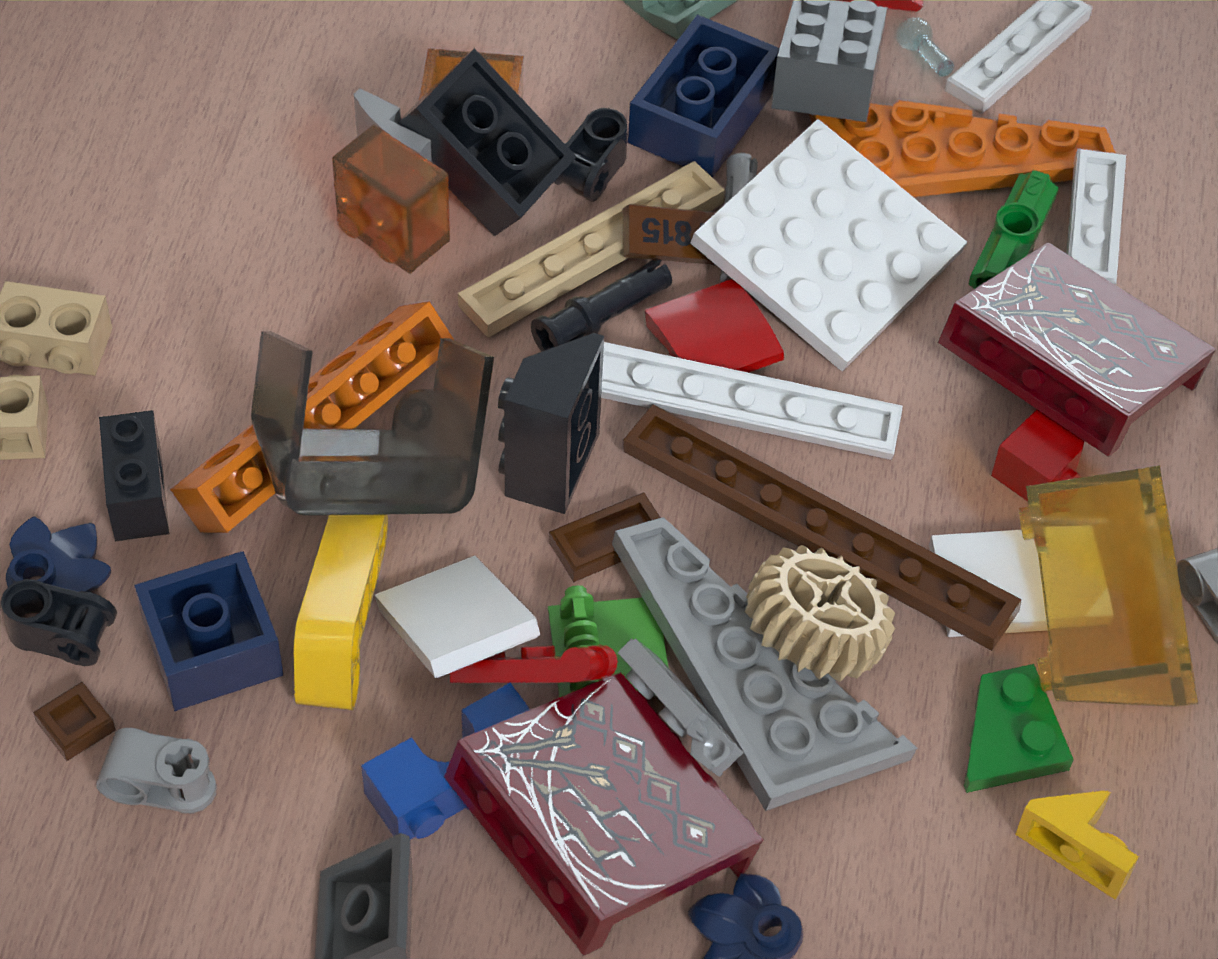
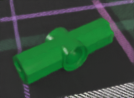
M1034 169L1030 173L1019 174L1005 205L997 211L993 230L971 273L969 286L976 289L1033 252L1037 237L1057 197L1059 189L1050 180L1048 174Z

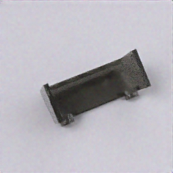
M261 331L251 421L276 496L282 505L300 515L451 514L462 510L470 502L474 495L494 363L493 356L450 338H440L433 389H415L402 396L394 410L391 430L303 429L313 351L271 331Z

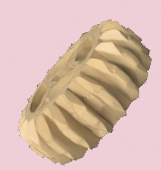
M800 545L796 551L784 547L778 555H770L767 561L761 564L748 587L749 592L746 596L748 604L745 613L752 618L750 629L755 633L763 635L762 646L776 649L779 652L778 661L790 660L796 664L798 672L804 668L812 670L819 680L827 673L839 682L847 675L858 679L863 672L870 671L873 665L880 661L892 640L891 635L895 630L892 624L895 612L887 606L889 596L876 590L877 580L865 578L860 573V566L851 567L846 564L842 555L838 558L830 557L823 548L812 553L803 545Z

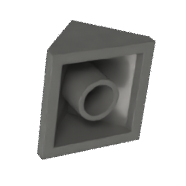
M399 833L320 871L315 959H410L413 888L410 836Z

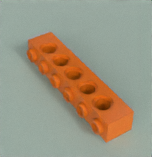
M430 301L399 306L171 488V492L200 533H228L445 355L457 343Z

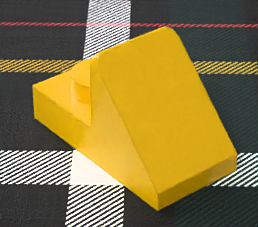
M1094 791L1031 799L1023 811L1015 835L1116 900L1127 884L1139 856L1131 852L1118 837L1110 833H1102L1094 828L1102 815L1111 792Z

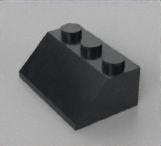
M475 48L396 123L431 140L432 172L494 237L521 219L577 157Z
M592 333L523 358L515 378L507 377L505 379L498 399V408L504 410L498 441L505 443V447L500 458L498 471L505 475V497L558 513H566L600 434L604 353L603 335Z

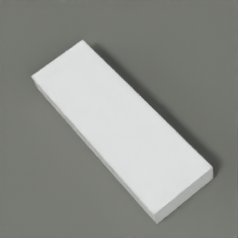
M1077 149L1074 160L1066 254L1116 285L1126 155Z

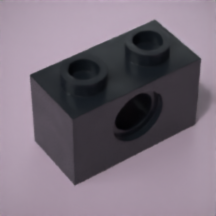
M154 411L99 417L106 506L115 542L170 534L162 453Z

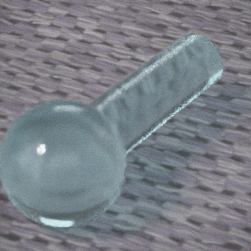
M915 16L909 17L900 23L897 28L896 39L903 48L917 51L939 76H947L953 71L954 63L933 42L931 25L925 19Z

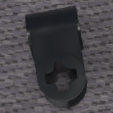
M599 108L588 114L571 138L564 143L577 157L553 183L560 185L564 182L583 191L586 199L593 202L596 201L627 159V120L624 115L611 108Z
M32 579L16 581L7 587L1 598V607L10 641L15 647L24 651H33L57 657L79 666H92L97 663L101 652L98 644L107 626L112 625L117 617L115 606L102 596L91 592H77ZM29 613H38L37 615H35V616H33V617H29V618H23V617H22V616H24V615H26V614H29Z

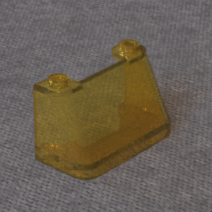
M1160 465L1026 486L1029 506L1019 508L1023 539H1034L1037 549L1049 645H1047L1048 657L1038 658L1042 691H1053L1057 702L1163 707L1198 704Z

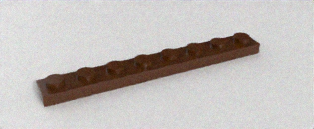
M654 404L623 439V448L626 454L798 547L803 545L812 553L823 548L827 555L833 558H838L842 555L846 564L851 567L860 566V573L865 578L877 580L876 589L991 651L1020 611L1022 599Z

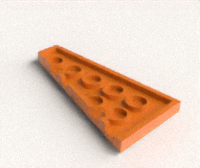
M899 100L893 106L870 103L867 122L809 114L812 124L817 119L822 121L912 197L1013 187L1019 174L1030 173L1033 169L1048 174L1052 182L1073 180L1074 160L1077 149L1116 154L1105 127L1048 120L1043 126L1017 123V116L999 113L998 119L993 120L972 117L973 110L910 101Z

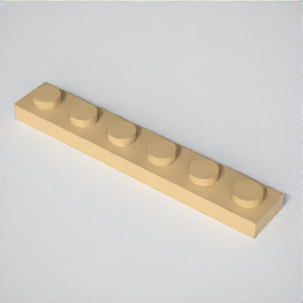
M693 161L459 292L458 307L489 338L627 259L628 257H623V208L628 204L709 212L724 203L725 189Z

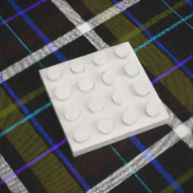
M817 119L694 233L691 244L843 372L963 251L967 241L822 121Z

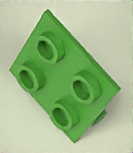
M576 585L565 590V596L561 599L560 605L548 606L552 646H555V656H562L567 649L573 647L606 645L614 650L618 660L617 669L613 675L621 672L625 676L632 668L618 652L631 639L634 640L636 638L654 652L668 667L663 632L643 598L594 602L593 596L587 593L585 587ZM603 679L576 683H557L559 698Z

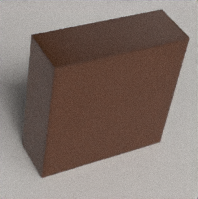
M80 682L33 712L36 723L66 761H69L116 731L113 719L83 682Z

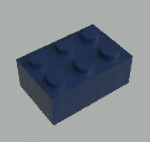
M697 14L630 102L628 143L683 167L695 161L713 178L773 95L777 56L780 48Z

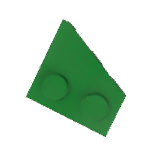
M1035 664L982 674L977 690L975 718L969 744L968 766L963 785L966 793L1070 771L1074 759Z

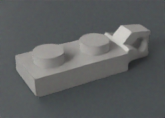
M636 638L634 640L631 639L618 652L632 668L625 675L631 684L648 700L656 695L666 706L659 713L664 721L682 738L687 734L692 737L691 756L718 777L738 757H741L744 752L654 652Z

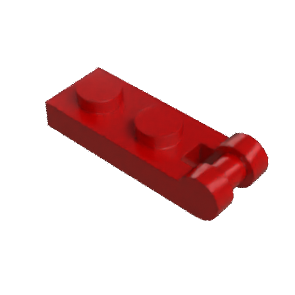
M606 645L573 647L567 649L562 656H555V646L520 647L521 657H506L505 651L453 671L450 673V683H576L609 678L614 674L617 669L618 660L614 650Z

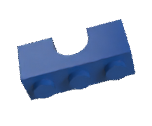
M508 683L461 709L462 738L531 709L513 685ZM412 737L361 765L364 794L392 835L395 836L403 833L410 836V840L414 837L420 839L433 834L443 825L447 818L465 808L468 809L444 778L449 762L436 761L427 757Z

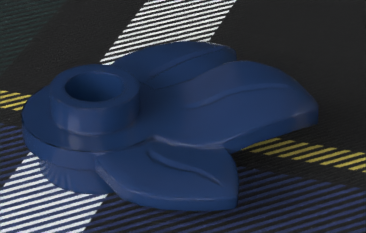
M33 516L14 532L9 545L13 559L6 572L7 587L16 581L40 576L41 578L38 581L77 592H91L99 588L111 575V567L102 561L94 559L98 542L95 525L93 523L82 524L51 534L49 528L37 517Z
M740 874L736 880L733 894H709L698 900L688 910L689 918L694 927L707 940L712 942L703 959H791L795 956L803 941L804 931L798 915L792 909L782 905L781 895L777 886L769 879L759 875ZM781 927V930L774 936L762 935L769 928Z

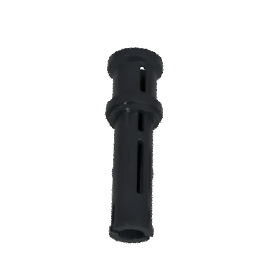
M654 258L641 268L618 279L587 298L575 296L567 300L565 308L549 317L541 315L531 322V333L538 348L543 352L592 333L598 334L601 325L606 321L620 315L653 294L672 285V275L666 264L661 265L662 260Z

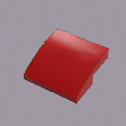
M733 279L645 310L646 327L669 351V356L747 373L785 360L784 351L766 318L745 289Z

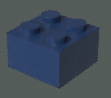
M244 551L134 585L142 621L174 711L284 676L279 641Z

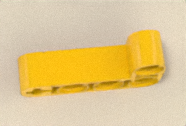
M332 507L296 623L294 637V695L296 704L353 710L355 707L360 679V643L385 553L388 532L387 512Z

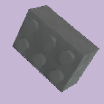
M793 0L777 56L771 108L867 122L880 60L887 8L879 7L868 0H853L851 2Z

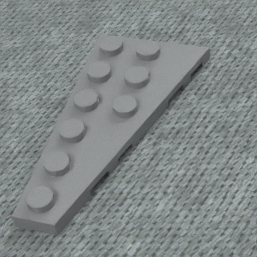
M664 517L615 532L612 541L615 551L708 712L724 728L723 730L744 752L736 761L765 811L912 760L917 747L903 734L896 738L877 720L880 713L868 702L862 700L858 703L828 673L819 680L812 670L804 668L798 672L796 664L790 660L778 661L779 652L776 649L762 646L763 635L755 633L750 629L752 618L745 613L748 604L746 598L748 593L737 583L730 587L709 567L710 559Z

